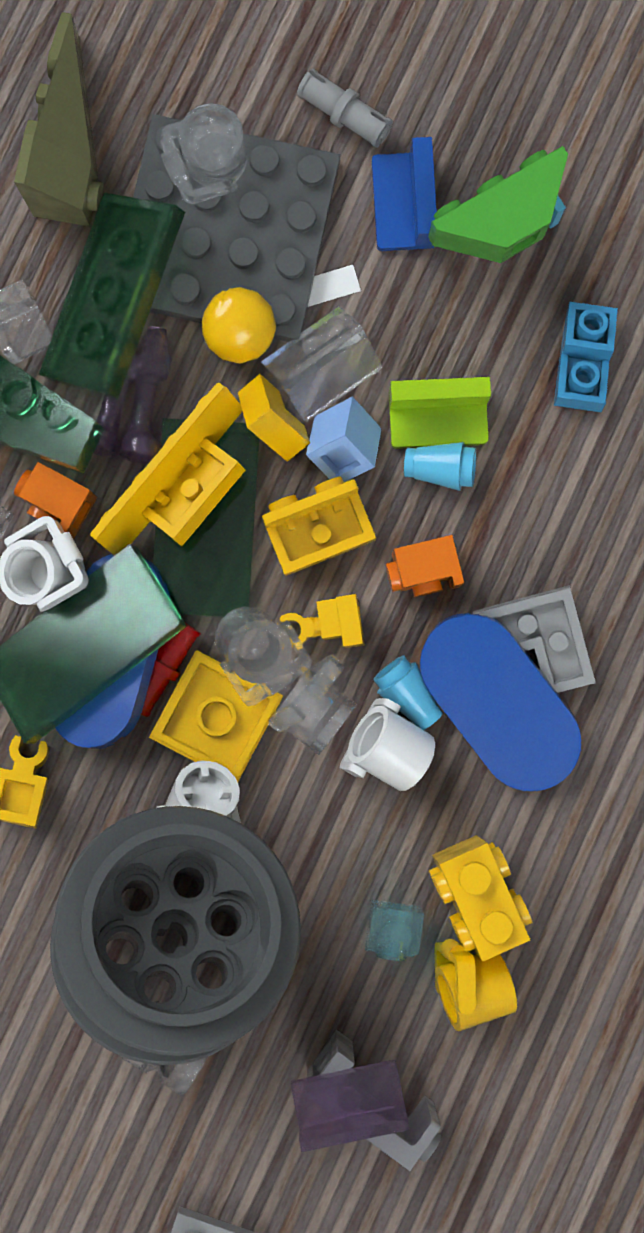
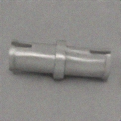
M313 68L310 70V73L307 72L299 84L297 96L329 115L330 122L336 127L341 128L345 126L370 142L375 148H378L387 138L392 128L393 120L359 100V93L349 88L345 91Z

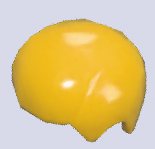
M242 287L230 288L227 291L223 290L216 294L206 307L202 318V335L208 348L222 360L238 364L257 359L264 354L270 347L276 331L272 306L258 292Z

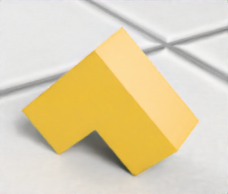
M261 374L237 392L247 428L287 462L310 444L305 425L285 409L280 391Z

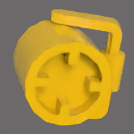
M446 939L444 942L435 943V988L440 995L446 1015L456 1031H462L516 1012L517 997L515 988L501 954L482 962L477 954L472 955L469 951L466 952L463 945L454 939Z

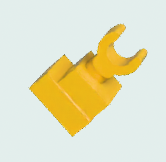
M356 594L316 601L318 617L304 618L296 613H287L280 617V621L283 623L296 621L301 627V633L296 639L283 642L284 646L289 648L302 646L308 638L321 636L323 640L342 638L343 647L345 648L365 645L359 602Z

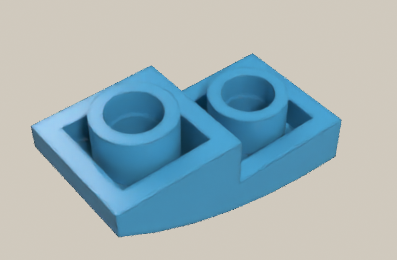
M569 302L560 350L554 406L602 412L606 404L609 361L614 352L618 308Z

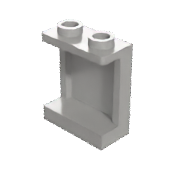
M336 1029L307 1070L306 1095L400 1165L411 1171L419 1159L425 1162L431 1157L441 1140V1134L438 1133L441 1125L434 1102L424 1096L409 1117H404L347 1075L355 1064L353 1042Z

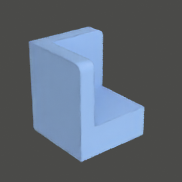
M352 396L315 416L306 455L329 479L342 477L343 482H346L375 468L381 428Z

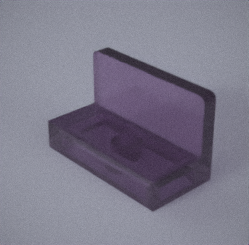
M395 1059L291 1081L299 1125V1143L302 1152L410 1129Z

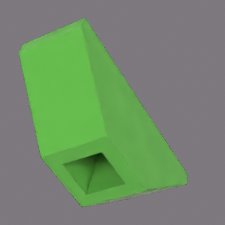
M561 146L549 154L545 150L538 151L521 163L519 166L520 171L506 179L502 175L489 179L477 189L478 195L463 204L459 200H454L444 205L434 214L435 220L431 222L428 238L432 245L502 263L542 240L551 223L568 153L565 148Z

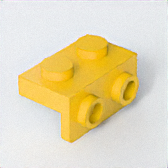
M335 477L315 486L316 494L298 501L296 495H290L268 505L270 512L262 515V519L285 576L376 541L375 533L358 494L359 488L355 479L344 483L342 477Z

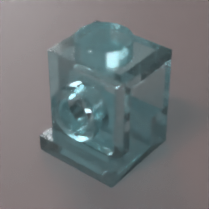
M371 900L365 951L376 952L377 957L394 961H406V956L414 957L419 955L424 912L421 907Z

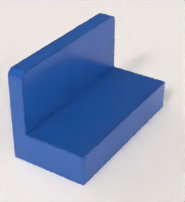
M432 137L412 138L410 153L377 154L372 157L376 243L379 251L431 249L435 247L428 238L431 222L435 220L433 216L437 212Z

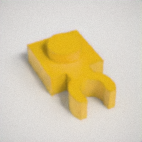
M15 735L9 746V753L14 761L13 769L0 768V821L37 829L49 780L47 777L38 776L35 773L36 769L42 767L47 761L49 747L47 742L40 741L37 754L34 757L25 758L20 753L23 739L21 736Z

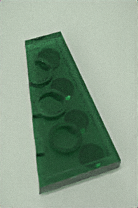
M0 355V445L84 474L104 428L96 420Z

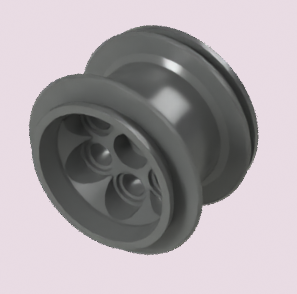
M165 806L135 813L116 822L95 837L78 856L64 880L55 910L50 941L51 966L57 990L68 1012L80 1028L94 1041L119 1056L137 1062L156 1065L183 1064L211 1056L254 1029L269 1015L286 991L294 973L300 948L301 923L297 897L291 880L275 853L261 838L241 823L211 810L187 806ZM182 875L190 876L198 883L199 895L194 898L180 896L174 889L173 880ZM130 888L141 889L149 898V907L139 912L129 910L122 902V893ZM216 912L228 914L235 923V933L231 936L218 935L211 926V915ZM168 929L177 931L183 940V946H176L172 953L163 951L157 942V936H164ZM120 938L129 941L135 950L134 959L127 964L113 962L106 952V945L110 941ZM212 963L217 966L222 974L221 986L216 989L202 986L196 975L198 965ZM153 976L166 979L172 990L170 1000L165 1003L150 1001L145 995L144 982Z

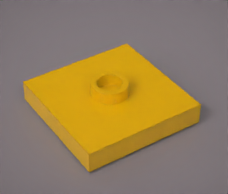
M196 650L149 738L193 762L211 761L226 767L235 776L238 783L283 695Z

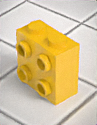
M475 835L432 855L437 867L428 871L444 904L453 902L457 913L449 916V919L460 944L463 945L466 952L474 949L483 962L531 941L525 929V926L533 923L521 895H516L513 888L508 890L503 878L510 876L511 872L499 846L495 847L493 842L488 844Z

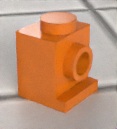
M37 462L33 471L28 469L22 474L14 490L15 496L31 505L27 514L36 519L49 516L61 521L60 524L64 532H70L73 539L97 499V496L88 488L40 462Z
M453 535L395 548L392 552L393 562L386 563V571L392 592L412 589L414 597H420L442 591L441 582L448 581L450 590L460 588L464 584Z

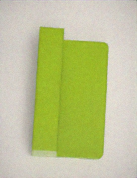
M490 377L391 381L389 388L391 446L394 449H404L464 442L465 446L485 445L488 441L487 403L491 398Z

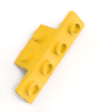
M216 383L209 393L200 399L192 413L176 432L168 437L160 451L144 470L135 476L132 484L112 508L103 514L99 523L91 531L90 536L115 557L119 552H125L149 522H152L180 546H183L246 471L237 460L215 445L242 413L241 404L227 387L221 383Z

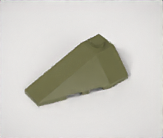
M62 12L48 54L47 71L51 81L49 85L39 83L36 93L38 121L28 120L14 183L33 217L90 227L92 212H99L101 209L104 187L103 182H99L79 34L72 14Z

